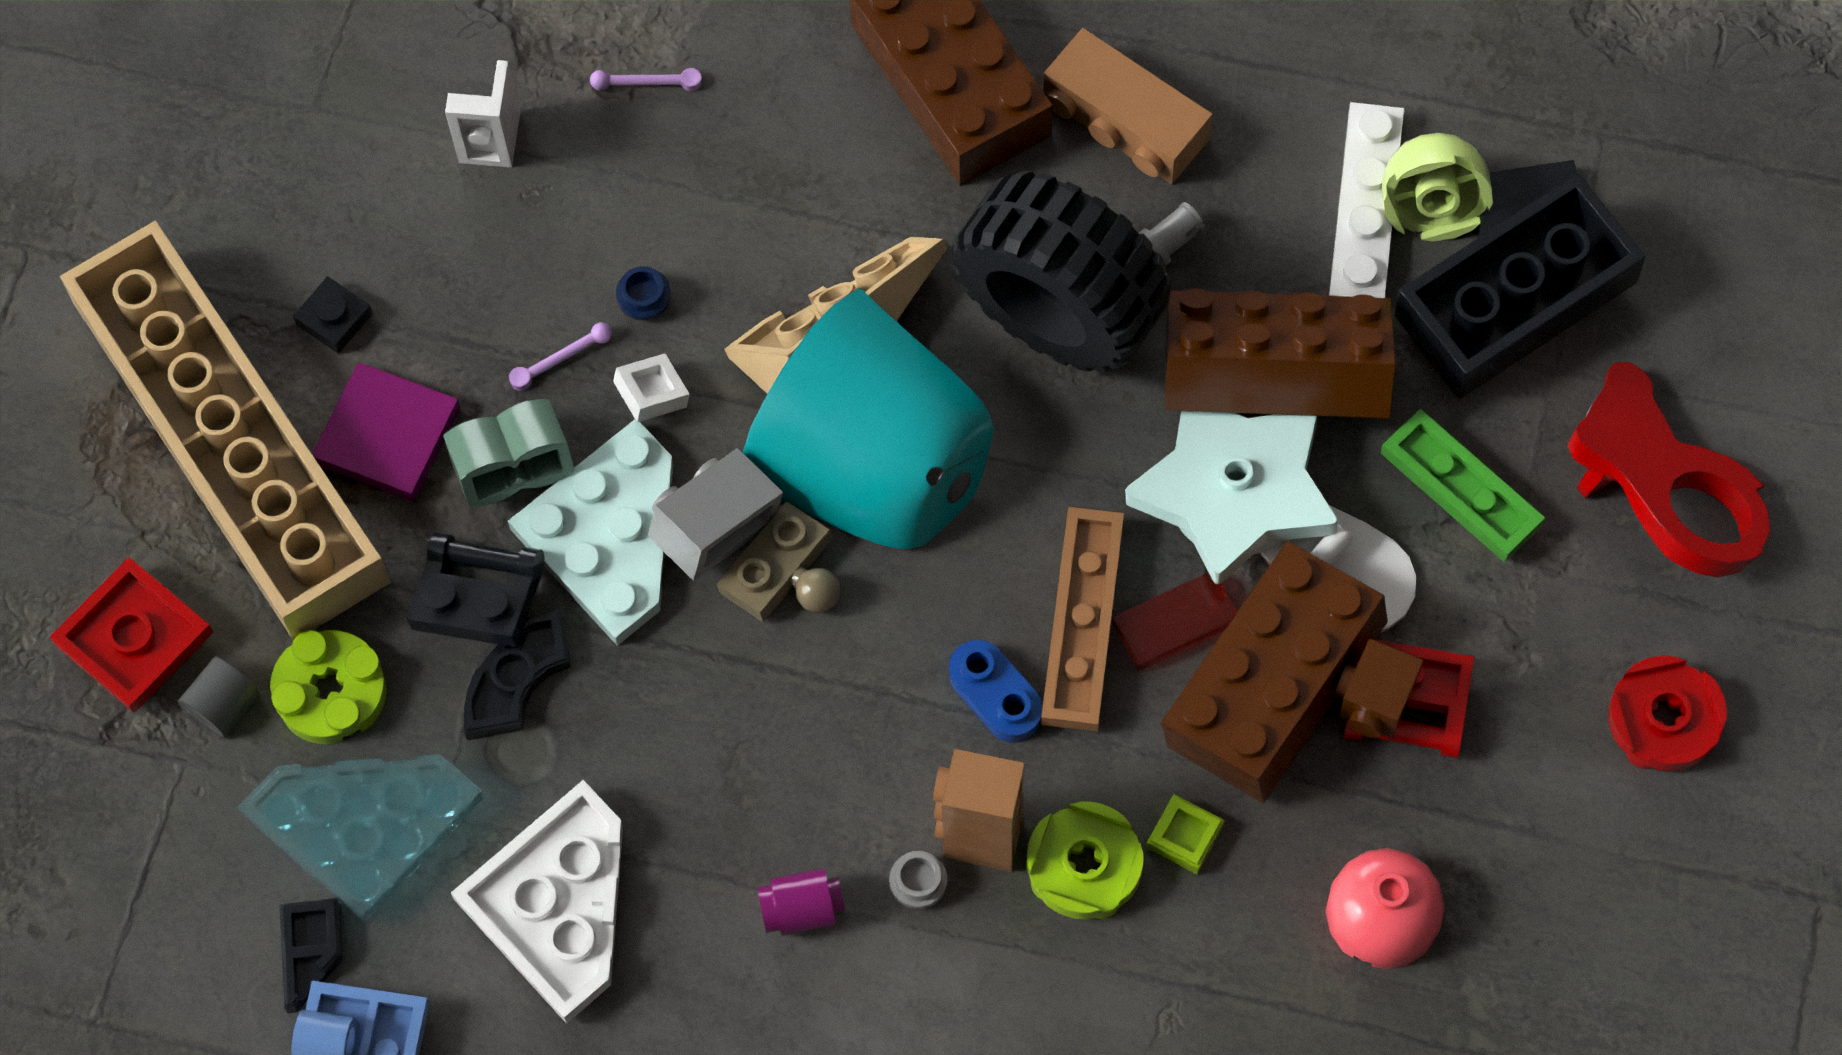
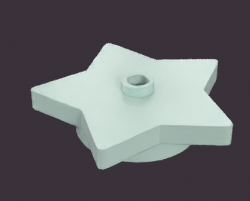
M1181 411L1175 450L1125 489L1126 504L1180 528L1182 533L1194 543L1215 584L1224 582L1252 555L1266 551L1282 540L1334 535L1337 531V518L1306 471L1317 427V416L1272 414L1246 418L1232 412Z

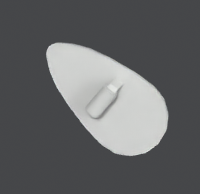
M1332 506L1330 508L1337 518V531L1334 535L1282 540L1274 547L1260 553L1270 566L1286 541H1289L1382 593L1385 596L1388 622L1381 632L1388 631L1405 618L1415 599L1416 574L1410 557L1393 539L1371 525Z

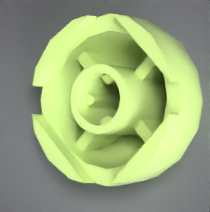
M1432 133L1420 135L1405 142L1392 155L1383 174L1382 193L1386 218L1395 230L1404 235V228L1414 232H1422L1420 234L1421 240L1431 242L1455 239L1466 234L1480 224V215L1487 207L1490 211L1493 204L1490 174L1485 160L1475 147L1456 135Z

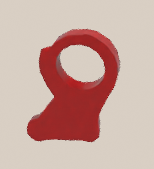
M1631 362L1613 363L1604 377L1601 393L1592 404L1585 418L1576 427L1567 445L1572 458L1588 468L1580 480L1577 490L1586 499L1605 488L1612 481L1619 482L1647 534L1660 551L1672 562L1696 574L1717 578L1740 573L1764 552L1762 548L1770 533L1768 509L1758 493L1764 485L1746 467L1729 456L1700 446L1679 442L1654 400L1653 385L1646 373ZM1687 487L1704 491L1717 498L1730 510L1739 527L1740 541L1721 544L1707 541L1692 533L1678 519L1673 510L1670 491Z

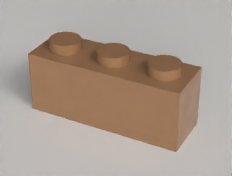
M1083 27L1044 72L1043 92L1053 105L1052 111L1064 119L1073 118L1089 129L1090 134L1097 142L1107 148L1116 147L1131 157L1136 167L1150 177L1159 176L1172 185L1210 140L1213 117L1211 112Z
M954 749L950 768L939 767L933 793V801L936 802L934 820H937L934 837L943 839L944 859L1012 872L1023 822L1025 763Z

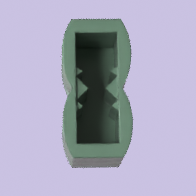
M549 399L525 401L508 408L497 417H482L463 422L443 435L451 463L468 506H485L497 503L512 496L521 488H538L550 485L565 478L574 471L567 441Z

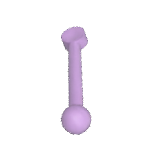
M687 68L681 74L609 75L605 70H596L590 77V84L595 90L599 91L606 90L610 85H681L686 91L692 92L700 88L702 76L699 70L695 68Z
M604 322L596 323L592 327L591 333L528 369L524 367L514 368L509 374L511 386L517 391L527 390L532 384V378L596 342L601 344L607 343L612 336L611 327Z

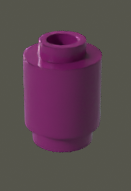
M825 868L771 878V885L757 887L766 933L781 931V935L785 936L836 925L834 914L845 912L839 877L827 879Z

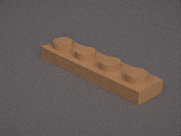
M1068 507L1041 725L1098 732L1124 513Z

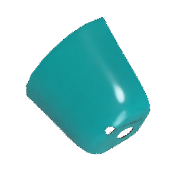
M858 288L835 303L811 327L785 363L750 427L742 453L783 492L780 504L783 505L787 501L810 517L870 542L891 548L912 549L928 543L972 500L984 472L994 427L987 408L972 389L886 313L861 288ZM933 467L942 468L940 477L935 481L934 485H930L926 480L929 470ZM968 472L969 482L965 491L957 500L951 503L948 502L947 494L951 484L960 474Z

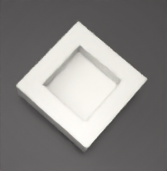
M665 353L616 368L613 382L637 423L687 407L690 394Z

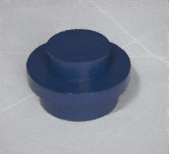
M640 266L629 270L620 279L616 288V298L620 309L627 316L636 320H650L661 315L667 309L671 300V290L668 280L662 273L650 267Z

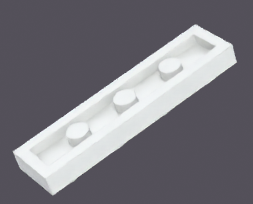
M1350 102L1329 296L1353 297L1364 294L1376 298H1385L1392 224L1385 216L1382 180L1390 158L1400 148L1404 108Z

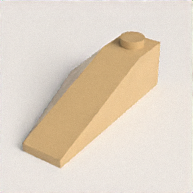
M909 237L856 267L852 272L855 278L854 281L840 283L828 289L824 286L808 294L812 303L808 307L785 319L781 311L774 313L739 337L724 350L728 358L768 394L785 363L807 332L835 303L856 289L861 288L886 313L897 321L942 257L947 246L944 240L939 238Z

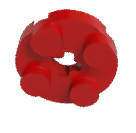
M1654 656L1632 665L1616 684L1608 707V723L1616 743L1627 754L1629 761L1634 766L1641 769L1653 768L1659 771L1684 770L1702 762L1715 749L1727 719V708L1721 688L1705 670L1703 673H1700L1696 668L1686 665L1687 660L1676 656ZM1666 701L1670 709H1680L1682 716L1676 718L1673 726L1664 725L1662 721H1657L1654 718L1653 714L1657 712L1658 702Z

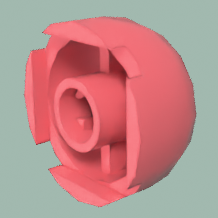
M1382 848L1365 851L1344 865L1331 884L1326 906V916L1330 934L1344 953L1351 958L1356 956L1364 962L1372 963L1371 967L1390 969L1407 966L1427 953L1440 932L1445 908L1440 883L1427 864L1409 852Z

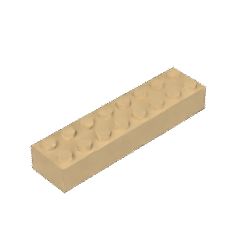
M156 220L60 276L78 312L293 640L300 633L315 630L391 583L380 555Z

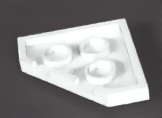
M584 780L451 892L456 903L566 1024L611 986L623 835L621 819Z

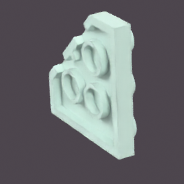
M635 419L579 463L572 473L557 481L508 520L510 530L526 547L543 550L545 556L544 567L617 646L661 609L662 573L666 553L648 537L654 513L652 506L656 499L672 485L674 466L671 454Z

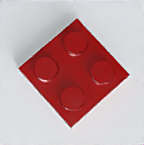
M128 557L49 638L61 652L132 713H135L214 632L205 620L133 559Z

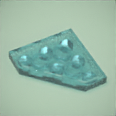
M441 754L417 756V760L384 762L382 758L336 761L334 766L303 768L301 764L280 765L237 808L242 816L365 923L484 798V794L476 784Z

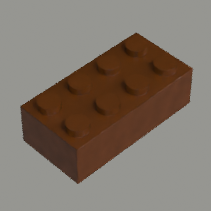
M849 0L852 27L960 186L1052 136L1053 105L980 0Z
M1197 288L1186 291L1171 290L1170 301L1167 305L1165 338V410L1390 418L1395 372L1390 298H1376L1364 294L1348 297L1320 296L1309 292L1292 295L1264 294L1253 290L1241 293L1209 292Z
M1286 541L1162 720L1161 725L1168 748L1264 804L1336 699L1335 691L1346 664L1350 663L1356 666L1361 659L1368 640L1377 639L1387 624L1385 596L1300 547Z

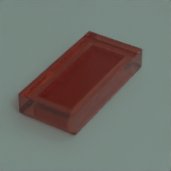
M1208 572L1113 616V625L1137 670L1140 671L1225 631L1237 611L1223 585L1215 584Z

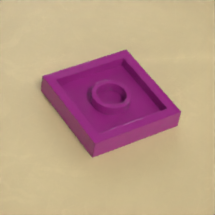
M358 362L312 455L322 468L415 502L445 441L443 435L451 429L461 408L457 398Z

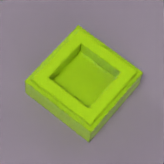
M1173 794L1147 841L1146 849L1198 875L1224 827L1225 820Z

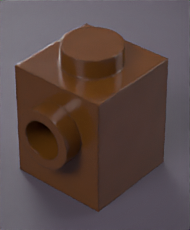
M1369 639L1358 666L1347 663L1337 685L1335 695L1344 698L1339 718L1347 720L1349 727L1362 735L1372 738L1384 735L1393 739L1417 683L1423 660Z

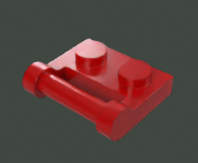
M1374 639V641L1423 660L1417 683L1406 707L1447 714L1445 727L1401 720L1393 739L1384 735H1380V737L1375 739L1441 750L1440 756L1458 759L1474 656ZM1346 720L1343 739L1361 742V736L1368 737L1350 728Z

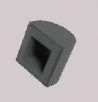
M214 657L181 696L178 704L187 713L225 739L260 697V693L256 686L240 671L226 661Z

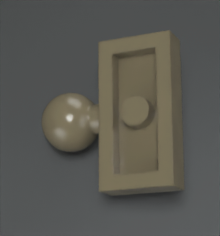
M786 501L717 583L720 594L763 623L792 588L796 589L797 599L806 610L814 613L829 611L837 604L840 598L841 586L839 580L827 569H808L833 540L830 529Z

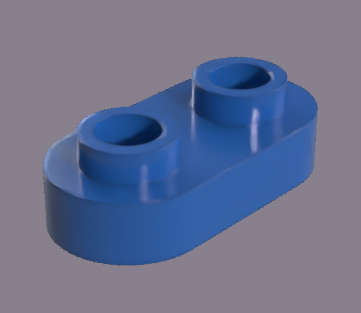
M972 640L960 645L953 652L949 662V678L953 689L991 733L1000 740L1017 743L1031 738L1041 725L1042 702L1038 693L992 643L983 640ZM974 660H981L988 665V668L982 673H973L967 666ZM1016 701L1024 706V710L1018 715H1010L1004 711L1003 707L1008 702Z

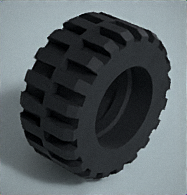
M1021 171L1006 175L992 185L954 239L952 245V265L954 266V274L957 280L964 283V291L971 300L977 301L982 307L981 311L991 320L995 319L1004 327V331L1015 339L1016 337L1029 344V348L1039 354L1045 353L1053 357V360L1065 366L1072 364L1078 370L1087 372L1096 370L1098 373L1108 372L1124 366L1130 361L1170 301L1171 279L1169 272L1166 271V263L1162 256L1152 250L1153 244L1144 234H1139L1132 227L1133 223L1123 214L1118 215L1107 207L1108 203L1096 195L1091 197L1082 192L1081 187L1069 181L1062 183L1057 181L1055 176L1045 173L1036 176L1032 171Z

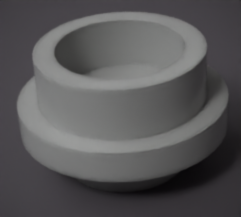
M912 851L902 855L893 864L889 876L890 889L893 896L902 905L912 909H925L933 906L943 897L947 888V872L943 863L933 854L924 851Z

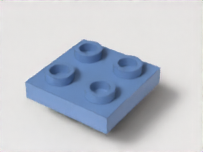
M312 981L306 1010L302 1009L299 1012L295 1023L291 1055H420L430 1002L427 997Z

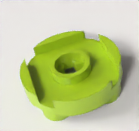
M308 630L297 635L292 645L277 660L271 675L270 690L273 706L293 734L308 742L326 745L344 741L343 737L352 735L359 729L362 733L376 721L384 707L387 684L377 654L361 638L337 630L321 632ZM328 675H336V680L343 686V689L340 693L330 692L327 699H320V691L315 686L320 679H325Z
M1090 801L1069 804V808L1059 810L1054 815L1052 813L1047 815L1034 829L1027 850V869L1034 894L1055 912L1074 919H1106L1116 914L1118 909L1134 895L1142 876L1143 850L1136 834L1131 829L1132 825L1117 810L1107 805ZM1084 847L1095 850L1094 860L1101 863L1097 870L1089 869L1086 874L1077 872L1076 864L1068 861L1071 853L1081 855Z

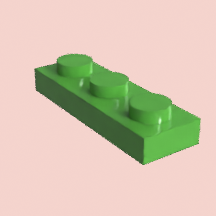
M1419 409L1382 445L1381 455L1504 563L1543 526L1545 517L1422 409Z

